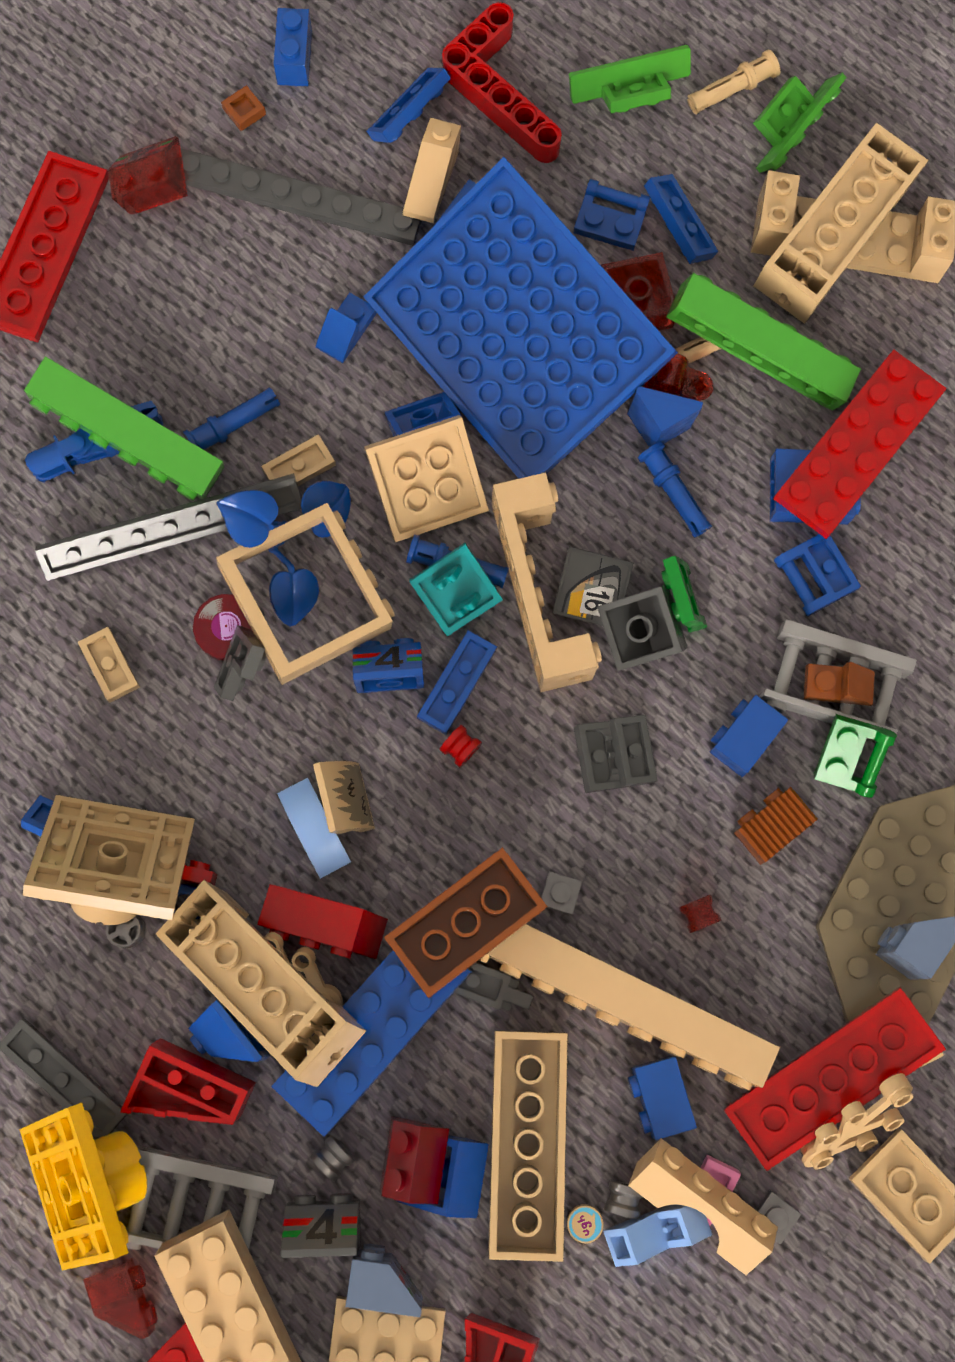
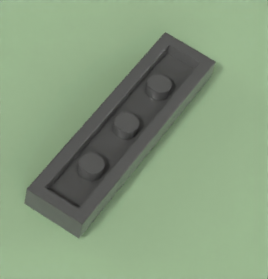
M21 1019L0 1042V1050L64 1109L82 1103L84 1110H87L92 1117L94 1126L92 1134L96 1138L111 1134L127 1116L128 1113H120L122 1106L26 1019Z

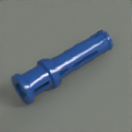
M269 387L220 417L210 416L206 418V423L192 431L185 430L182 433L186 440L205 450L217 442L221 444L226 442L228 434L271 409L280 406L278 399L274 398L276 395Z
M658 442L638 456V460L640 463L644 462L654 477L653 483L655 486L664 489L692 532L693 537L696 538L710 529L712 525L679 477V466L673 465L663 450L665 448L664 443Z
M414 534L406 563L411 564L414 561L430 566L450 553L451 550H449V546H446L447 544L445 543L437 545L421 540L419 535ZM476 558L493 584L503 588L509 567L499 566Z

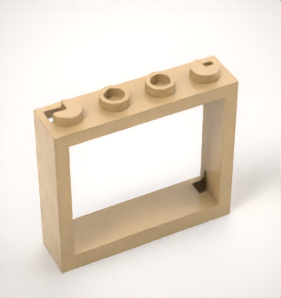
M328 503L269 531L267 539L259 546L249 548L240 545L216 557L220 572L254 635L265 648L266 657L281 685L390 630L393 622L391 618L395 616L386 598L381 600L375 588L378 587V583L370 569L364 570L359 559L362 558V554L353 539L348 541L343 530L346 529L340 513L337 510L332 512ZM324 522L376 619L289 663L236 565Z

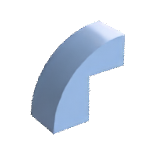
M308 778L277 793L320 879L351 863L338 835L329 832L324 808Z
M677 1204L640 1215L639 1219L632 1218L603 1231L615 1267L638 1265L669 1248L693 1246L712 1235L704 1214L694 1208Z

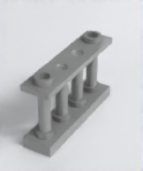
M786 619L781 624L776 639L784 641L783 645L786 649L774 691L765 689L759 696L763 701L779 713H785L788 710L829 724L833 723L835 715L838 714L889 729L897 734V729L885 726L896 682L900 681L901 678H907L914 672L916 659ZM804 648L816 651V656H818L817 664L831 665L832 661L839 658L848 662H854L865 668L880 671L883 681L872 721L852 716L855 704L841 703L839 711L820 706V701H804L788 696L787 692L799 651ZM869 738L866 739L867 741L872 742V743H875V742H876V741L873 740V739H869Z
M141 1145L137 1146L141 1156L139 1163L144 1165L146 1173L147 1191L145 1198L132 1206L128 1226L126 1227L128 1233V1243L126 1245L128 1249L140 1250L142 1245L159 1249L163 1242L177 1236L190 1183H194L195 1178L208 1180V1187L211 1188L203 1222L220 1214L225 1191H229L230 1186L244 1189L243 1194L246 1195L239 1231L249 1250L260 1199H264L265 1194L271 1195L275 1191L278 1176ZM160 1170L174 1173L173 1179L176 1180L163 1235L142 1231L155 1175H159ZM252 1256L257 1267L260 1257Z

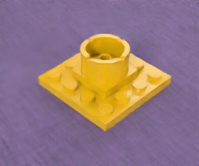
M82 1103L63 1109L19 1129L62 1271L113 1260L128 1254L126 1245L128 1243V1233L124 1224L119 1221L117 1211L142 1201L147 1191L144 1165L139 1163L141 1156L132 1138L126 1132L118 1131L94 1140L92 1136L93 1120L90 1113L84 1110Z

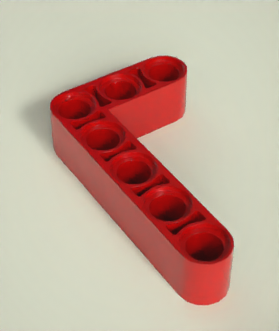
M493 3L443 49L442 68H445L451 78L448 83L536 160L542 163L553 162L560 153L561 129L486 63L511 39L513 33L514 14L512 8L506 3ZM497 102H504L506 104L501 105L497 104ZM523 121H524V122H528L529 124L524 125V124H520L519 122H523ZM548 141L552 144L546 145L541 142Z

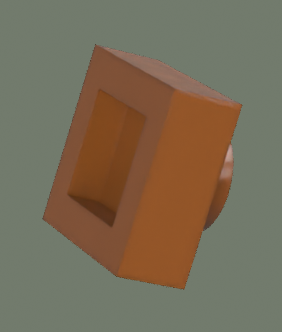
M247 85L221 102L223 110L240 131H243L266 115L265 107Z

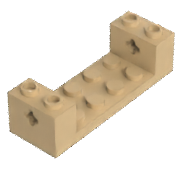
M876 123L767 261L754 287L805 324L890 210L897 205L929 160ZM797 274L802 277L801 280L796 277Z
M768 170L758 198L751 253L772 256L816 200L797 196L800 175ZM928 196L918 215L890 211L846 268L939 283L954 259L955 201Z
M546 472L494 484L492 492V509L507 566L509 567L508 570L540 692L593 680L596 670L599 669L598 662L602 661L599 645L597 642H591L589 633L550 642V639H553L550 622L548 619H542L544 600L541 588H534L533 575L536 574L532 555H525V543H527L525 530L551 524L552 513L556 512L555 502H558L557 490L554 482L548 483Z
M203 880L175 911L173 919L167 920L156 935L295 1080L318 1087L363 1036L366 1030L342 1006L327 1000L246 920L249 914L227 892Z

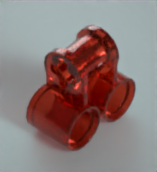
M676 354L642 386L697 401L707 399L713 392V382L709 375L688 367V359L680 354Z

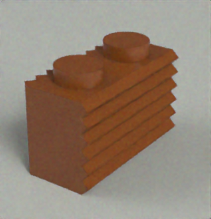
M778 787L763 800L767 806L760 812L756 813L754 809H751L737 821L741 827L734 834L760 865L767 862L818 820L792 787L784 792Z

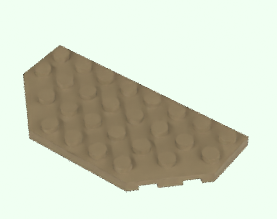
M955 785L877 807L816 925L819 939L822 941L827 957L829 971L841 1001L846 1023L901 987L929 1025L955 973V944L931 979L910 980L875 955L881 947L877 944L878 940L888 927L894 928V926L955 916Z

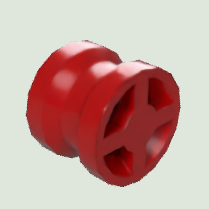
M460 725L445 740L439 750L444 755L450 754L455 759V764L461 768L476 753L482 742L478 738H471L467 734V729Z

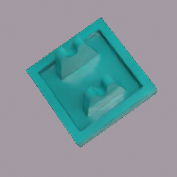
M466 542L409 580L446 636H449L503 600V597Z

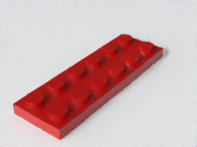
M52 151L47 152L0 258L1 331L36 343L39 342L110 178L107 169Z
M893 349L773 499L827 539L947 388Z
M899 987L769 1076L763 1088L753 1087L750 1091L724 1107V1111L764 1169L768 1171L816 1138L815 1131L819 1127L831 1122L835 1125L839 1123L843 1117L841 1111L845 1106L855 1101H860L864 1106L881 1094L879 1086L887 1078L900 1073L908 1076L945 1051L946 1048L902 988Z

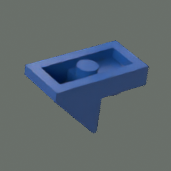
M349 292L338 310L332 307L329 309L317 340L316 348L344 363L377 312L369 303Z

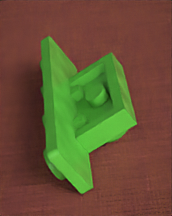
M683 45L571 72L569 74L570 99L572 103L576 104L602 97L611 113H622L632 108L656 105L660 101L671 99V87L667 81L687 77L691 74V49L688 45Z
M843 72L827 79L813 96L796 75L786 81L753 122L755 127L773 146L756 167L760 173L769 169L775 171L788 159L787 152L805 138L806 134L804 131L806 128L819 120L824 113L822 108L825 104L834 100L841 92L839 87L847 78Z

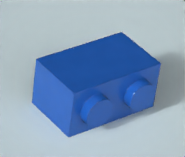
M278 8L274 50V69L277 85L309 86L312 42L309 9Z
M757 695L749 702L742 699L731 713L736 718L729 728L722 725L710 740L715 744L710 753L741 777L750 771L788 721L786 717Z
M668 1056L631 1067L633 1076L628 1077V1082L633 1097H640L644 1111L638 1112L644 1134L650 1132L654 1140H659L697 1128L675 1056Z

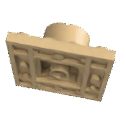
M56 795L24 883L23 896L70 903L73 911L79 917L95 924L102 922L103 925H118L130 921L136 915L172 920L195 819Z

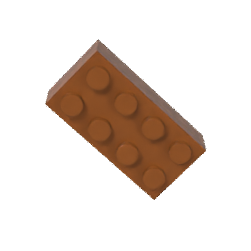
M502 847L384 938L426 996L430 998L543 912L548 906Z

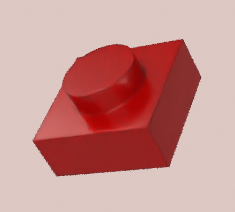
M190 860L189 866H184L182 881L200 885L205 880L215 886L218 874L209 871L210 864Z

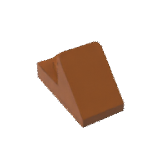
M847 662L843 667L808 663L805 667L804 699L872 706L875 671L854 662Z

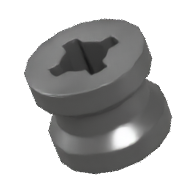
M137 915L130 921L122 924L106 925L107 939L117 947L133 948L140 944L145 937V924Z
M330 1135L325 1140V1146L321 1150H315L310 1155L315 1165L333 1182L340 1177V1171L345 1166H350L355 1161L353 1155L333 1135Z
M610 1180L609 1189L611 1195L610 1199L605 1202L604 1210L616 1215L639 1219L641 1211L638 1208L639 1199L643 1197L629 1187L628 1183Z

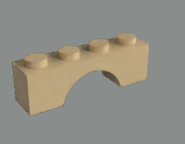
M662 1138L636 1163L628 1186L657 1208L677 1204L694 1208L704 1214L714 1224L718 1232L719 1245L717 1254L743 1274L747 1275L772 1253L778 1227L768 1217L760 1214L736 1193L731 1192L707 1171L698 1167L677 1148L672 1147Z

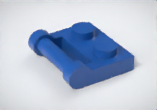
M590 179L573 233L634 251L651 197L641 194V197L615 190L599 185L597 180ZM596 197L637 210L635 215L594 204L593 202Z
M818 534L774 559L778 569L782 568L803 602L804 607L802 609L807 617L848 596L861 587L831 536L825 539ZM800 557L823 593V596L817 599L794 563V560Z

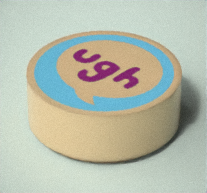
M588 1204L577 1205L567 1216V1229L572 1238L577 1242L591 1243L600 1237L603 1231V1219L598 1210Z

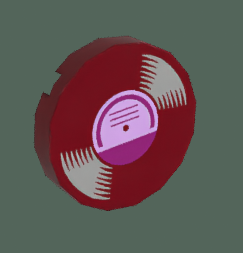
M220 594L209 598L199 607L194 616L193 633L196 643L206 654L217 660L224 661L237 625L252 631L233 594Z

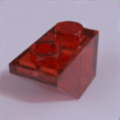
M133 1258L92 1273L83 1279L95 1317L140 1339L149 1337L155 1331L154 1324L158 1321L156 1309L152 1301H146L142 1287L146 1286L145 1275L140 1265L135 1266Z

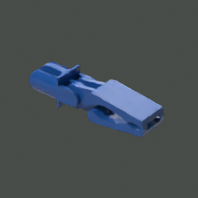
M152 401L131 406L163 425L162 417ZM79 429L61 441L54 435L55 441L27 454L25 462L36 479L45 482L70 471L74 475L73 466L106 457H113L119 454V451L109 445L106 449L99 447L88 439L89 433Z

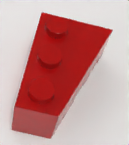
M270 884L257 925L268 928L269 933L275 932L279 934L285 941H288L290 935L299 937V945L319 950L321 944L331 946L330 953L351 959L352 953L377 959L388 919L362 908Z
M160 1038L149 1045L120 1113L154 1114L155 1117L165 1118L166 1116L188 1118V1120L233 1125L242 1116L256 1082Z
M470 1313L465 1318V1362L534 1361L540 1338Z

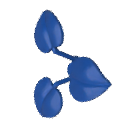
M326 480L316 482L306 489L301 500L303 514L328 503L332 512L337 510L344 523L346 522L351 506L350 492L346 484ZM240 491L217 501V506L223 515L231 538L243 547L252 548L261 545L267 539L269 531L287 523V521H275L279 510L278 505L270 494L263 491ZM324 522L312 527L313 533L318 537L331 536ZM284 541L269 549V552L273 553L288 569V572L280 571L273 575L269 586V597L278 618L284 624L291 627L301 621L314 607L319 596V584L311 571L304 568L295 571L294 565L278 550V547L285 543Z

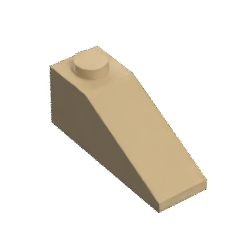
M430 118L420 145L403 209V216L434 223L459 153L461 125Z

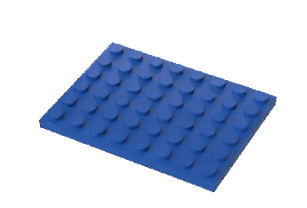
M505 157L363 296L518 479L545 472L547 474L628 400L636 392L638 386L642 387L678 353Z

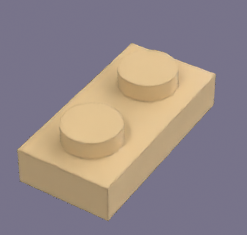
M318 434L261 467L268 480L294 473L297 484L300 486L336 466V463Z
M109 627L78 641L109 703L140 688Z

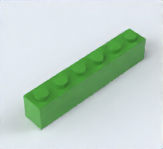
M692 273L681 284L666 316L668 319L832 411L847 403L861 368L852 364L849 358L834 354L824 348L821 342L808 339L798 333L793 326L780 323L770 317L764 309L747 304L736 293L719 288L713 284L711 279L703 275Z
M46 356L24 389L26 395L31 399L29 404L46 415L49 410L60 416L59 422L75 432H77L78 428L90 434L88 439L103 449H106L108 445L119 451L117 456L132 466H136L137 463L142 464L149 469L147 474L163 484H165L166 480L178 486L176 491L192 501L196 497L199 499L206 498L224 469L222 460Z

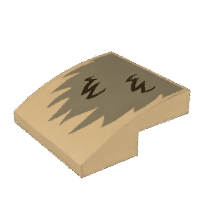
M328 761L313 764L329 832L342 834L349 831L365 832L375 829L359 763Z

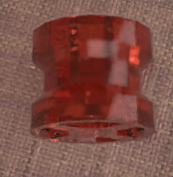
M711 894L679 907L681 914L685 915L689 922L687 925L689 933L722 921L719 913L713 910Z

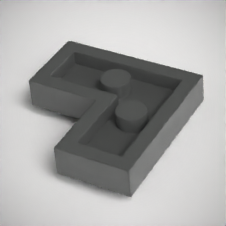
M239 625L235 629L214 684V688L220 698L234 701L236 693L243 689L246 679L253 681L256 672L261 671L266 659L265 648L250 629Z

